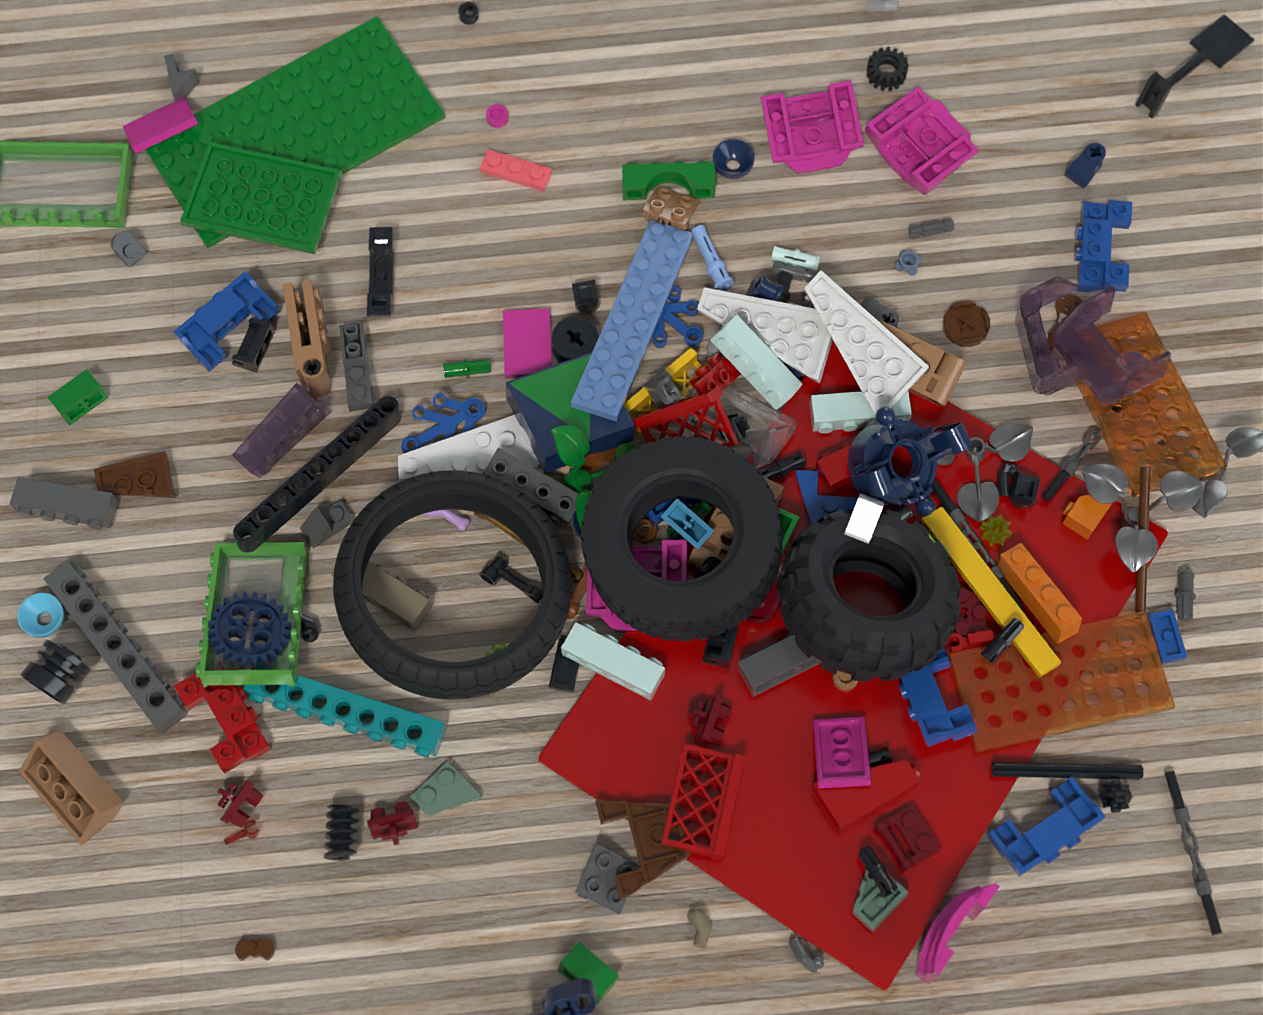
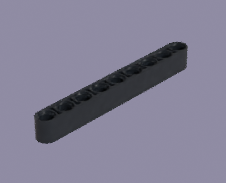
M386 396L377 401L243 518L233 529V536L238 548L246 553L255 551L397 426L401 421V413L396 398ZM250 535V537L242 539L243 537Z

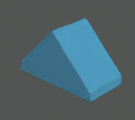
M676 499L661 516L663 520L698 550L715 532L679 499Z

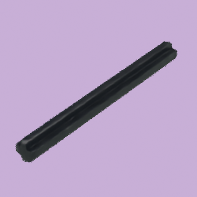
M993 762L991 764V774L994 777L1070 778L1072 776L1073 778L1140 780L1144 776L1143 766L1036 762Z

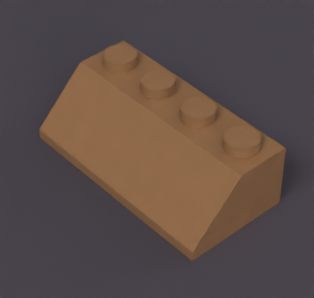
M61 730L36 739L19 770V773L81 845L89 841L112 821L123 804L119 796Z

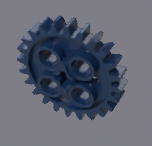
M244 591L242 598H239L234 593L233 601L225 597L224 606L217 604L216 612H211V620L208 621V629H210L208 630V638H212L210 646L216 647V655L224 653V662L230 658L233 659L232 666L242 662L243 669L246 668L247 663H251L253 669H256L257 662H261L264 667L267 664V659L275 662L276 654L282 656L284 648H288V639H291V622L288 621L289 614L282 613L284 606L279 605L275 607V598L269 602L266 601L267 594L257 598V591H254L252 597H248L247 592ZM251 611H254L250 647L246 649L245 642L249 615ZM241 615L244 618L236 619L234 616ZM265 618V619H268L269 621H268V622H261L259 619ZM232 637H237V638H239V639H241V640H239V641H232V640H230V638H232ZM262 640L266 642V644L260 645L257 644L256 641Z

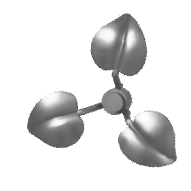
M1010 424L999 427L992 432L989 438L992 447L988 446V443H984L982 439L973 437L970 438L972 446L957 453V455H961L965 452L966 458L974 463L976 484H965L959 490L957 500L960 509L975 521L983 522L995 512L999 503V492L995 484L992 482L980 484L979 462L985 458V450L993 454L999 452L1000 458L1007 462L1022 460L1030 450L1033 434L1032 426ZM955 454L944 455L943 458L937 460V465L951 464L954 461Z
M1240 427L1228 434L1225 442L1230 448L1226 450L1220 475L1215 471H1208L1203 475L1194 457L1190 455L1196 450V444L1191 438L1186 436H1170L1159 441L1153 447L1154 456L1157 462L1168 467L1178 466L1184 463L1186 458L1190 460L1199 476V480L1203 484L1202 496L1192 509L1200 516L1206 518L1215 507L1222 503L1228 494L1227 487L1223 481L1226 480L1225 474L1230 454L1233 452L1237 458H1246L1259 452L1263 448V430L1254 427Z
M1097 464L1087 467L1083 470L1082 474L1085 479L1086 489L1096 502L1111 504L1117 500L1118 496L1121 498V512L1124 514L1120 520L1122 528L1115 537V546L1124 565L1132 573H1135L1155 556L1158 549L1157 539L1150 531L1146 529L1139 530V508L1135 506L1126 507L1125 494L1122 492L1128 486L1126 474L1120 468L1109 464ZM1173 471L1166 474L1159 485L1160 491L1164 496H1161L1149 506V512L1164 500H1167V505L1172 511L1182 512L1189 510L1202 496V482L1181 471Z

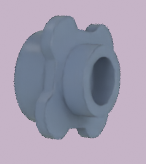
M912 251L900 252V259L895 264V269L908 272L911 276L916 275L918 271L917 266L922 261L921 257Z

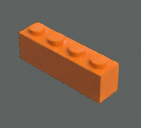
M1020 543L1002 553L998 566L1004 573V578L1054 641L1059 644L1078 633L1082 617L1023 544Z

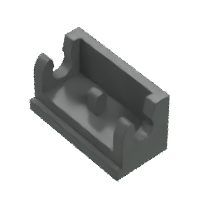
M665 369L658 372L644 385L658 408L684 399L671 380V375ZM670 421V423L680 426L679 424Z

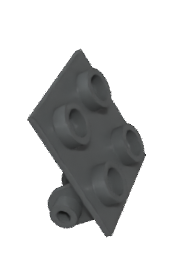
M596 844L575 892L583 899H590L620 914L626 899L620 900L615 875L638 870L640 866Z

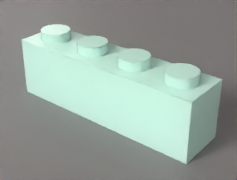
M737 314L710 339L718 350L775 410L790 400L802 386V383Z
M862 391L811 395L810 414L813 432L830 433L833 430L839 429L854 431L857 428H864L878 423ZM908 391L892 408L895 412V420L910 421L912 414Z
M575 622L561 647L563 656L649 700L653 698L665 676V668L659 660L652 657L647 659L641 656L637 649L631 646L625 648L619 645L618 640L607 634L602 636L596 633L595 628L586 623L580 625Z

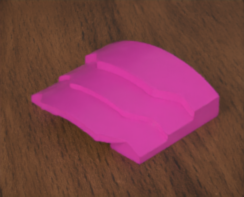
M851 81L829 84L828 91L791 98H784V93L761 96L762 112L773 163H785L796 173L824 170L842 166L852 151L864 147Z
M919 86L867 123L865 128L870 141L888 165L906 183L923 195H927L943 183L945 178L979 152V149L970 141L971 133L949 113L941 101L931 100Z
M662 540V546H632L633 557L650 574L669 581H687L689 546L687 540ZM587 569L586 615L601 617L613 630L638 631L630 627V624L627 625L606 606L598 594Z
M995 883L982 888L980 886L971 888L956 896L946 905L932 922L922 940L917 956L916 976L930 984L941 973L954 954L946 944L966 916L974 920L986 908L1000 886Z

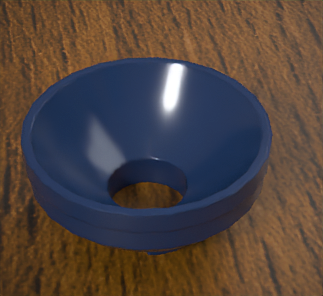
M729 139L721 142L716 146L712 156L715 170L718 174L728 179H739L746 176L754 164L752 148L746 142L738 139ZM729 161H736L740 166L736 170H730L726 164Z

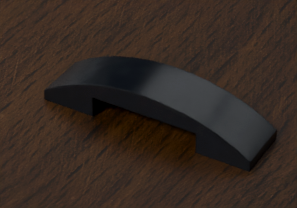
M369 227L370 267L367 317H391L394 285L393 227Z

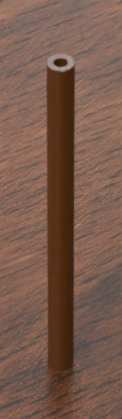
M1140 467L1139 530L1146 529L1149 531L1151 467ZM1147 563L1137 570L1135 612L1137 617H1146Z

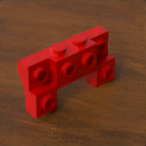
M221 663L217 664L216 671L225 670ZM196 673L174 685L188 710L206 701L227 736V739L210 748L211 753L224 773L271 750L255 722L259 719L252 706L247 708L243 701L247 697L240 685L237 687L234 685H208V687H204Z

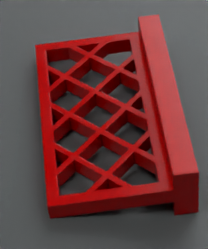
M720 386L647 411L632 419L635 429L640 428L646 443L651 441L655 443L657 440L652 437L649 428L652 427L661 432L659 439L665 438V435L671 438L682 437L684 428L695 433L694 437L699 438L701 436L704 439L718 442L720 446L723 444L727 447H732L739 443L719 397L723 395ZM714 406L718 415L716 420L706 416L709 407ZM689 414L699 418L697 427L687 422ZM670 421L680 425L678 433L668 429ZM704 421L714 426L711 435L701 430ZM718 429L726 433L728 442L724 443L716 438Z
M683 745L661 845L711 856V859L718 861L723 859L745 755L736 753L735 755H730L693 745ZM687 752L698 754L703 762L691 769L686 761ZM715 759L727 761L726 769L716 775L709 764ZM685 766L687 772L682 775ZM706 766L713 778L701 784L694 772ZM690 775L697 787L685 793L680 782ZM722 776H724L723 783L719 780ZM716 781L721 792L719 796L711 800L704 787ZM700 790L707 803L695 809L688 797ZM678 791H679V792L681 793L682 797H680V798L677 799ZM685 800L692 812L680 819L674 810L675 805ZM719 800L718 806L716 808L714 803ZM710 806L715 813V820L706 825L698 812ZM695 815L702 828L690 834L683 821ZM673 816H674V818L676 819V822H674L673 824H671L672 818H673ZM677 825H680L687 836L679 842L668 839L670 829ZM713 825L712 834H711V832L709 831L708 828ZM705 831L710 839L709 848L697 846L693 837ZM689 840L692 845L686 844L685 842Z

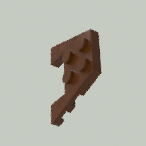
M595 800L601 825L625 818L628 819L641 869L615 875L620 900L626 899L690 857V851L661 845L670 804ZM676 804L674 810L676 811V813H677L678 816L680 817V814H679V811H678V807H677V804ZM673 816V818H672L671 824H673L674 822H676V819L674 818V816ZM680 825L670 829L668 839L679 842L686 837Z

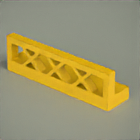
M692 348L665 369L671 375V380L674 384H683V391L681 392L683 398L695 390L689 382L690 379H686V373L693 367L697 369L702 366L697 361L698 354ZM643 387L624 403V406L632 419L637 414L653 410L651 409V402L654 400L645 387ZM640 428L634 429L640 436L642 435Z

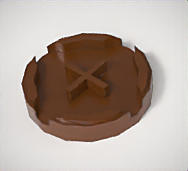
M961 301L953 304L945 313L942 321L943 331L946 338L953 344L961 347H973L986 339L990 329V318L987 311L977 306L976 303Z

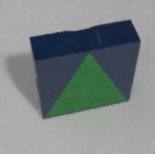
M592 352L506 382V400L519 425L527 433L531 448L544 473L567 466L562 462L557 453L555 440L550 431L552 428L568 425L584 432L590 445V450L584 457L594 453L605 452L621 444L632 442L634 439L635 424L625 406H623L617 422L571 407V400Z

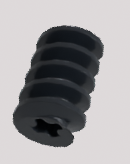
M328 805L327 807L331 811L326 813V817L331 821L326 823V828L331 831L325 834V838L330 841L325 843L324 847L330 852L325 853L324 858L333 861L350 860L351 855L357 854V850L351 849L350 845L358 843V840L351 838V835L359 831L351 828V825L359 823V820L353 818L352 814L359 813L360 810L350 805Z

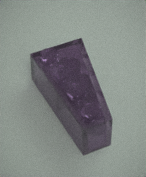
M296 383L237 448L232 456L251 474L261 478L268 474L281 458L332 411L310 391Z

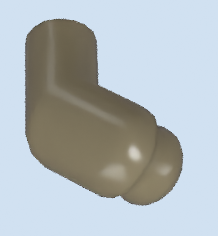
M691 909L687 914V919L697 929L693 945L706 949L712 925L703 910Z

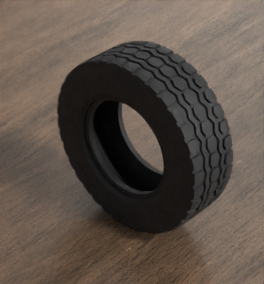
M683 436L673 437L670 440L669 438L658 439L655 443L651 441L640 445L641 448H634L627 452L624 458L621 456L612 464L611 469L608 468L602 474L601 481H597L592 489V495H589L585 505L587 510H584L581 523L583 525L581 526V546L593 584L601 599L613 614H616L620 620L627 625L630 624V627L642 633L644 631L646 635L655 638L660 636L663 640L675 641V639L679 641H692L694 638L697 641L707 639L710 635L714 637L725 633L727 628L731 630L740 624L741 620L745 621L751 616L754 609H758L765 600L764 597H767L772 589L773 582L776 581L781 565L783 544L780 514L774 494L763 475H759V470L751 462L748 464V460L737 452L735 454L733 449L723 444L720 446L718 442L708 439L703 441L702 438L697 437L686 439ZM678 498H695L714 505L726 515L734 528L733 541L723 561L706 575L688 581H669L656 577L643 569L632 554L634 534L645 515L656 506Z

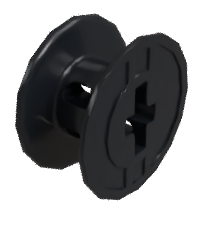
M573 316L560 321L553 329L551 337L554 357L559 363L593 352L599 338L597 328L591 321L583 317Z

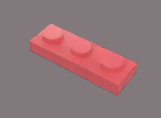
M488 149L480 166V173L545 192L552 175V168Z

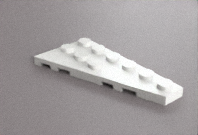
M820 271L805 287V291L874 414L876 415V411L883 406L893 408L929 369V366L824 272Z
M704 287L697 308L701 314L722 326L737 314L779 360L820 384L833 339L816 309Z
M515 415L398 456L399 482L420 474L436 471L459 470L483 474L497 448L502 449L543 474L545 473L531 448L527 433L519 425Z

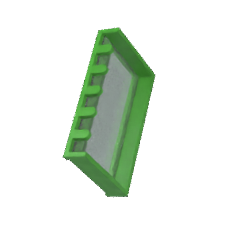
M1 141L0 226L125 228L132 161L134 158L130 145L123 142L79 143L71 141L69 143H57L55 141Z
M304 542L263 543L255 551L249 553L242 552L238 548L237 543H215V551L210 554L212 574H208L207 585L210 591L209 596H205L204 601L205 610L207 611L206 617L202 619L204 638L199 641L201 662L196 664V676L200 677L204 687H208V685L295 686L308 553ZM244 591L247 592L248 597H252L254 591H257V598L267 594L266 601L269 602L275 598V607L283 605L282 613L289 614L288 621L291 622V639H288V648H284L283 655L276 654L275 662L267 659L265 667L261 662H257L256 669H253L251 663H247L246 668L243 669L242 662L232 666L233 659L230 658L224 662V653L216 655V647L210 646L212 638H208V630H210L208 629V621L211 620V612H216L217 604L224 606L225 597L233 601L234 593L239 598L243 597ZM251 611L249 615L245 642L246 649L250 647L254 611ZM241 615L234 616L236 619L244 618ZM265 618L259 619L261 622H268V621H269L268 619H265ZM232 637V638H230V640H232V641H239V640H241V639H239V638H237V637ZM262 640L256 641V643L260 645L266 644V642Z

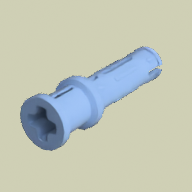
M696 226L691 231L707 264L706 273L708 276H711L715 284V290L727 291L734 285L733 278L729 277L726 271L727 265L719 259L705 230V226Z

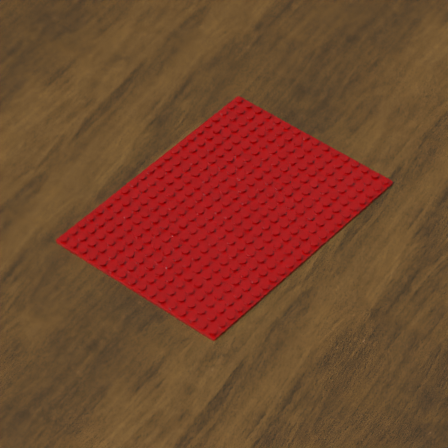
M832 341L820 384L805 375L801 381L802 386L786 402L747 458L748 464L751 462L760 470L774 464L775 460L779 458L783 460L800 451L803 454L801 457L804 456L806 460V466L796 470L815 471L816 461H818L821 455L827 452L832 454L838 451L842 445L848 442L853 443L856 436L864 429L857 428L854 431L839 429L833 430L830 433L813 432L810 414L811 395L861 392L859 385L834 341ZM908 391L912 414L909 422L916 424L921 429L930 425L932 428L946 424L962 422L969 439L978 437L984 443H988V446L992 447L989 438L996 429L949 401L945 407H942ZM898 446L894 450L895 457L892 466L896 474L904 478L912 468V459L905 448ZM985 450V458L979 462L980 484L992 482L997 487V477L1001 466L1005 463H1008V465L1015 464L1017 472L1040 479L1036 496L1038 502L1032 507L1017 509L1010 502L1009 496H999V503L995 512L985 521L977 522L960 509L957 500L958 492L965 484H976L974 463L970 462L966 458L965 452H963L961 455L955 454L954 461L951 464L937 465L934 481L938 480L955 507L960 509L970 529L975 533L995 564L998 566L1002 553L1022 543L1082 617L1078 633L1057 644L1012 588L1025 607L1022 610L1061 661L1060 666L1040 678L1012 642L1009 644L1011 648H1007L993 664L988 662L980 654L981 652L967 654L966 651L952 655L950 654V648L958 646L956 642H947L944 649L951 667L933 673L947 711L966 704L968 705L978 730L975 734L956 741L950 738L928 747L918 721L912 722L907 707L911 706L909 698L903 699L898 686L903 684L901 678L882 682L880 678H873L870 682L858 681L854 689L842 691L834 685L833 674L821 668V663L753 697L739 674L738 662L749 653L755 654L763 650L771 642L777 643L784 640L789 634L779 609L774 619L762 624L740 621L729 669L702 663L707 639L697 641L696 638L692 639V641H679L675 639V641L663 640L660 636L655 638L646 635L644 631L642 633L639 631H626L618 642L619 645L625 648L631 646L637 649L641 656L647 659L652 657L659 660L665 668V676L653 698L649 700L597 673L538 757L539 762L595 800L670 804L684 744L735 755V753L745 755L723 859L718 861L711 859V856L690 852V857L685 860L880 990L886 991L1019 778L994 777L991 774V764L993 762H1028L1136 588L1137 571L1132 573L1124 565L1115 546L1116 534L1122 528L1120 524L1121 517L1124 514L1121 512L1122 505L1118 501L1113 502L1087 540L1062 524L1066 518L1063 512L1071 501L1076 503L1080 496L1089 495L1084 481L1073 475L1066 480L1051 501L1046 502L1041 496L1059 475L1061 469L1059 466L1032 450H1029L1028 454L1017 462L1004 461L1000 458L999 452L993 454ZM796 470L787 473V477H778L772 480L784 487L783 496L778 504V508L799 517L798 527L781 560L775 581L777 583L786 553L791 549L794 539L805 528L810 526L807 510L795 478ZM818 477L817 495L859 498V493L853 483L828 494ZM1009 477V478H1010V490H1011V485H1012L1013 477ZM932 491L927 497L933 499L935 510L943 507V505ZM916 502L904 504L913 513V516L906 522L913 525L917 521L923 525L921 520L925 516L920 515L916 511ZM901 505L883 506L881 514L886 509L896 511ZM715 506L711 509L712 512L704 519L706 524L714 513ZM1149 520V531L1157 539L1158 552L1167 538L1168 532ZM961 523L960 525L964 530L965 526L963 525V523ZM967 535L972 544H974L976 541L972 535ZM723 541V542H722V543L725 544V545H731V544H732V542H730V541ZM688 542V560L694 549L690 542ZM977 549L981 556L985 557L981 549ZM1154 557L1147 563V568L1149 567ZM990 562L987 563L990 569L993 568ZM688 563L687 581L695 579V573L699 570L698 567ZM955 568L960 588L963 587L968 591L974 592ZM847 572L833 578L834 585L841 598L862 613L872 616H891L905 610L898 592L891 584L876 575L866 572ZM960 610L959 618H967L965 610ZM987 610L985 624L981 630H992L993 635H999L1002 628ZM715 695L723 697L722 703L731 707L732 711L727 721L723 722L719 719L715 721L714 726L724 730L721 743L704 742L700 744L695 742L694 738L698 728L691 727L693 718L687 715L688 709H696L698 702L706 704L707 698H714ZM865 717L868 753L887 746L890 751L888 757H892L891 763L906 759L910 765L914 764L920 773V783L915 789L838 833L811 790L812 785L818 781L813 720ZM687 752L686 761L691 769L703 762L698 754ZM715 759L709 764L716 775L726 769L727 761ZM685 766L682 775L687 772ZM706 766L694 772L701 784L713 778ZM690 775L680 782L685 793L697 787ZM724 776L719 778L721 783H723ZM716 781L704 787L711 800L720 795L721 789ZM700 790L688 797L695 809L707 803ZM678 791L677 799L680 798V797H682V795H681V793H680L679 791ZM685 800L677 804L680 818L692 812ZM719 800L714 803L716 808L718 806ZM914 804L942 849L902 873L898 867L899 862L882 835H878L874 827ZM710 806L698 812L706 825L715 820V813ZM695 815L683 821L690 834L702 828ZM713 825L708 828L709 831L711 832V834H712ZM895 825L889 828L908 859L913 857L914 855ZM705 831L693 837L697 846L709 848L710 839ZM867 846L872 848L881 864L887 866V873L909 892L906 899L874 932H871L853 915L860 886L867 870L858 854L862 848Z

